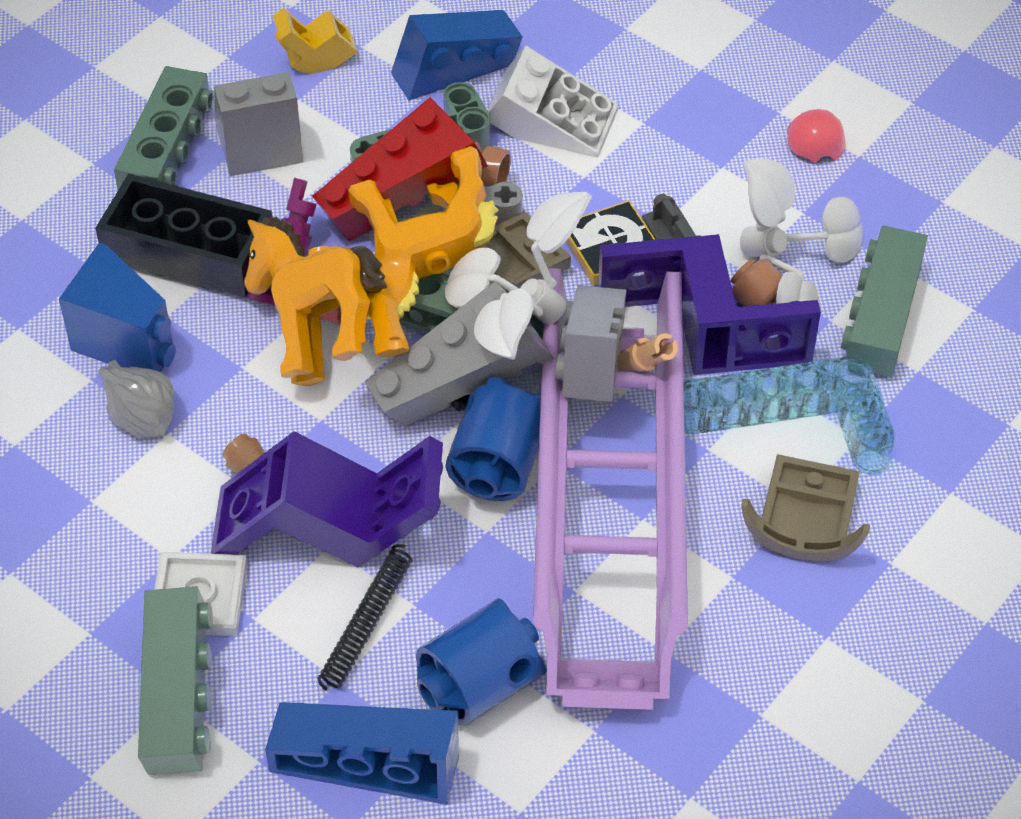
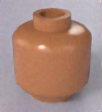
M751 259L731 278L730 282L733 284L734 298L742 307L755 304H776L778 284L783 275L769 261L762 259L755 262Z

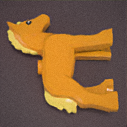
M472 146L455 151L450 157L452 172L455 177L460 179L459 188L455 182L446 185H438L436 183L427 185L431 201L435 205L446 208L445 212L420 215L398 222L390 198H382L375 181L366 180L351 185L348 190L350 203L358 212L365 214L372 225L375 240V256L382 263L380 269L385 275L384 282L387 285L385 290L397 300L399 319L403 318L404 311L409 312L411 306L416 304L415 295L419 294V280L453 268L467 253L485 247L492 239L495 223L498 219V216L495 215L499 210L496 208L493 200L483 202L486 198V191L481 179L482 165L477 149Z

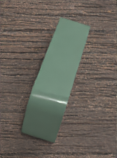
M463 82L448 85L443 93L444 111L473 141L480 143L481 149H485L490 145V116L476 89L472 85ZM391 129L354 140L350 146L351 163Z

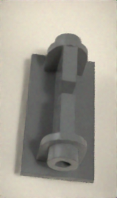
M664 193L654 198L653 212L642 215V219L655 239L696 236L673 197L667 196Z

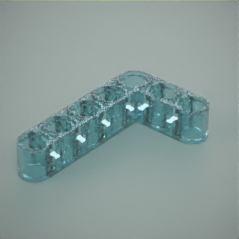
M842 357L684 382V428L686 434H700L836 413L855 467L868 475L881 474L889 467L895 442V432L872 369L861 358Z

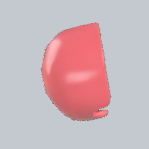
M812 109L805 111L793 119L788 126V147L796 155L805 156L813 163H817L825 156H830L833 160H837L846 148L843 125L840 119L828 110Z

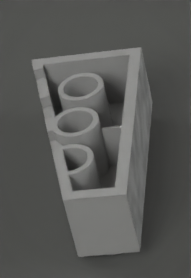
M494 281L410 346L409 352L397 356L365 381V384L383 413L406 427L450 407L452 401L467 394L470 395L477 387L485 385L487 379L491 377H505L508 380L523 373L522 369L537 362L543 364L554 359V357L530 321L521 336L514 360L489 352L477 341L474 335V325L480 311L489 302L500 300L503 293H508Z

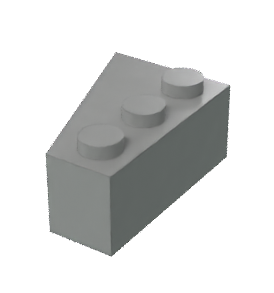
M577 285L574 301H567L565 325L567 327L562 328L560 352H564V355L558 354L555 374V379L563 380L562 397L613 402L625 319L626 290Z

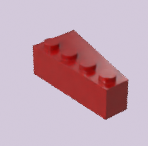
M429 97L313 194L312 197L334 226L348 241H351L373 229L367 216L358 212L350 203L348 190L351 185L366 180L375 181L382 198H390L395 212L404 206L410 205L412 208L425 201L423 196L428 194L427 185L433 183L446 185L452 182H459L451 169L450 157L453 152L472 146L479 153L482 169L487 167L488 164L475 142Z

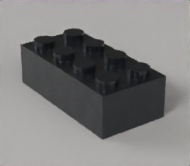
M128 173L95 229L98 243L107 245L132 268L246 298L248 291L244 280L250 262L251 241L254 238L248 220L261 223L264 218L270 219L273 215L272 210Z

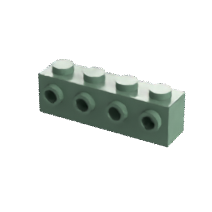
M882 225L878 240L870 239L865 257V262L871 263L870 269L862 267L857 290L863 291L862 297L854 296L849 319L855 321L854 327L846 325L841 343V349L848 350L845 367L893 378L923 262L928 235Z
M198 586L144 591L138 759L148 775L203 771V754H209L210 734L208 727L204 726V712L211 709V692L209 685L205 684V670H210L212 667V652L209 642L206 643V629H212L213 612L211 603L204 602Z

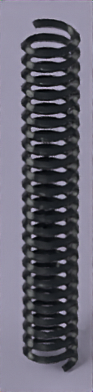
M396 544L391 547L388 556L385 558L376 577L367 589L364 598L355 610V614H353L352 619L349 621V625L343 631V636L339 638L336 647H334L333 652L330 654V658L327 659V663L324 665V669L320 671L317 680L325 691L328 687L322 683L321 679L334 688H341L343 686L342 682L346 681L345 677L349 675L348 671H351L352 665H355L354 660L358 659V654H361V649L368 642L367 638H370V633L374 631L373 627H376V622L380 621L379 616H382V611L386 610V606L389 604L388 600L392 599L391 595H394L395 590L398 589V584L401 583L400 579H403L404 574L407 573V569L410 567L413 559L407 552L396 549L397 547L405 548L406 545ZM396 553H401L405 555L409 560H406L404 557L397 555ZM369 600H371V601H373L374 603H376V604L382 606V608H380V607H378L377 605L371 603ZM361 617H364L365 619L371 621L373 624H370L368 621L362 619ZM357 622L362 623L363 625L369 627L370 629H367V628H365L364 626L359 625ZM354 627L365 632L367 635H364L362 632L356 630ZM351 633L356 634L357 636L363 638L364 640H360L358 637L353 636ZM349 639H352L353 641L359 643L360 646L351 642ZM345 644H348L351 647L357 649V651H354L353 649L347 647ZM343 650H346L347 652L353 654L354 657H353V656H350L349 654H347V653H345V652H343ZM339 655L344 656L345 658L349 659L351 662L346 661L345 659L341 658ZM336 661H340L341 663L345 664L348 668L338 664ZM333 666L344 671L345 673H341L340 671L333 668ZM330 672L335 673L336 675L340 676L342 679L337 678L336 676L332 675ZM327 678H331L332 680L336 681L338 684L332 683V682L329 681Z

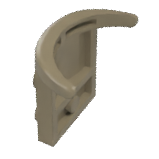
M525 211L496 225L492 239L484 247L494 250L501 258L494 274L502 277L519 289L529 279H544L531 251L534 241L527 237L526 231L531 217ZM562 247L549 254L541 251L547 268L561 269V272L570 268L571 256Z
M777 454L762 518L754 510L750 499L744 498L741 504L744 522L750 533L759 543L778 554L814 562L842 559L861 546L870 530V525L864 523L858 530L847 535L860 471Z

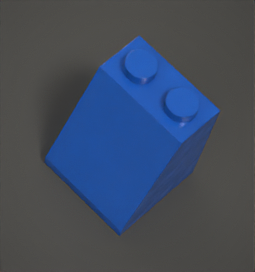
M98 243L59 298L70 350L107 364L116 360L121 367H140L161 372L164 367L171 365L176 353V347L172 340L171 320L168 317L166 300L107 245Z

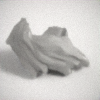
M116 360L108 362V367H101L98 374L104 382L103 385L107 396L106 409L110 421L137 438H157L167 435V429L172 420L175 397L170 378L161 372L151 369L121 367Z

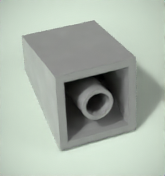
M289 72L214 86L215 123L229 176L303 162L298 102Z

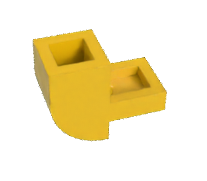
M284 7L273 15L277 28L275 37L286 50L291 67L297 71L311 74L331 70L358 53L350 28L329 10L306 26Z

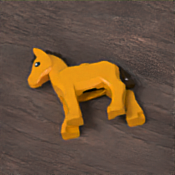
M278 217L264 218L261 223L248 220L254 238L251 241L250 262L244 283L248 292L257 295L266 292L272 284L271 292L280 316L281 330L286 343L284 361L280 365L281 377L291 378V384L311 386L325 381L321 316L339 307L341 308V326L337 340L332 347L333 359L347 361L352 359V356L362 353V344L366 343L365 324L367 313L373 322L375 330L373 345L375 346L376 356L395 357L409 352L408 342L398 318L397 300L386 292L385 275L380 269L382 263L369 248L365 246H356L350 249L338 246H319L308 250V256L305 257L300 235L296 232L294 233V227L291 223L286 222L284 219L280 220Z

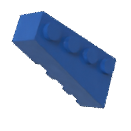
M279 702L265 748L268 770L271 773L448 805L459 760L458 711Z

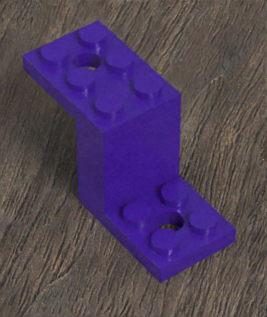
M719 234L600 245L598 287L626 290L625 307L658 304L666 272H681L683 330L693 375L813 363L821 315L818 300L736 307ZM644 272L643 275H640V276H632V275H634V274H636V273Z
M293 431L220 486L210 554L236 555L240 551L242 552L259 537L276 528L358 568L438 514L441 504L439 492L440 479L443 472V442L428 436L376 473Z

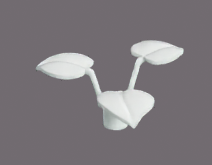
M751 159L744 161L743 165L748 178L749 204L757 224L756 226L745 227L740 235V248L743 254L747 257H760L759 261L762 259L767 260L772 265L786 271L778 284L776 304L818 300L819 303L817 288L813 282L804 281L803 271L774 257L786 249L787 242L826 239V255L830 260L838 263L852 260L858 254L863 242V226L860 222L861 216L858 208L847 197L832 198L827 203L823 212L824 232L786 234L777 225L785 221L786 215L784 211L790 209L795 201V186L792 175L784 165L774 160Z
M571 192L550 197L535 210L530 218L526 233L527 237L534 241L531 251L542 273L543 280L529 279L519 289L502 277L494 274L501 258L494 250L484 247L467 253L452 269L447 281L448 284L445 286V297L448 303L455 308H461L487 288L490 282L495 281L509 291V293H503L500 300H494L486 304L480 311L474 325V335L477 341L489 352L514 360L519 341L532 314L543 324H553L564 314L567 305L566 300L553 289L557 281L551 277L541 251L546 254L552 253L567 241L592 198L589 193Z

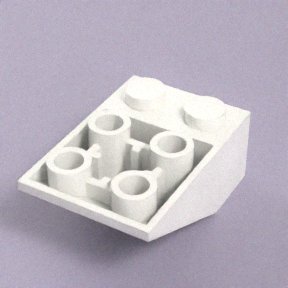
M525 45L505 70L487 111L490 116V123L515 139L596 157L618 103Z

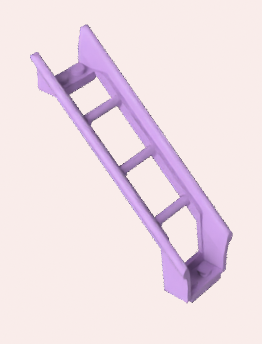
M548 268L551 277L557 281L553 289L566 300L567 304L561 269ZM666 272L657 305L656 335H644V328L623 327L620 351L630 348L636 340L642 338L652 339L659 334L667 333L672 338L665 341V343L673 340L677 342L678 352L676 356L671 360L660 362L659 365L655 366V372L617 371L615 388L655 390L656 452L567 450L568 398L562 397L563 380L555 379L558 354L564 355V352H560L562 328L567 327L565 325L566 310L555 323L543 324V342L554 359L542 364L533 624L538 630L543 631L547 651L546 695L560 696L562 698V707L653 710L654 699H670L671 657L677 635L683 634L688 627L681 272ZM566 468H620L656 471V538L564 535ZM564 554H628L656 557L657 591L654 661L561 659Z

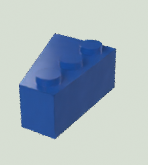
M504 10L409 15L391 74L408 101L445 89L453 83L465 82L508 67L516 57L523 36Z

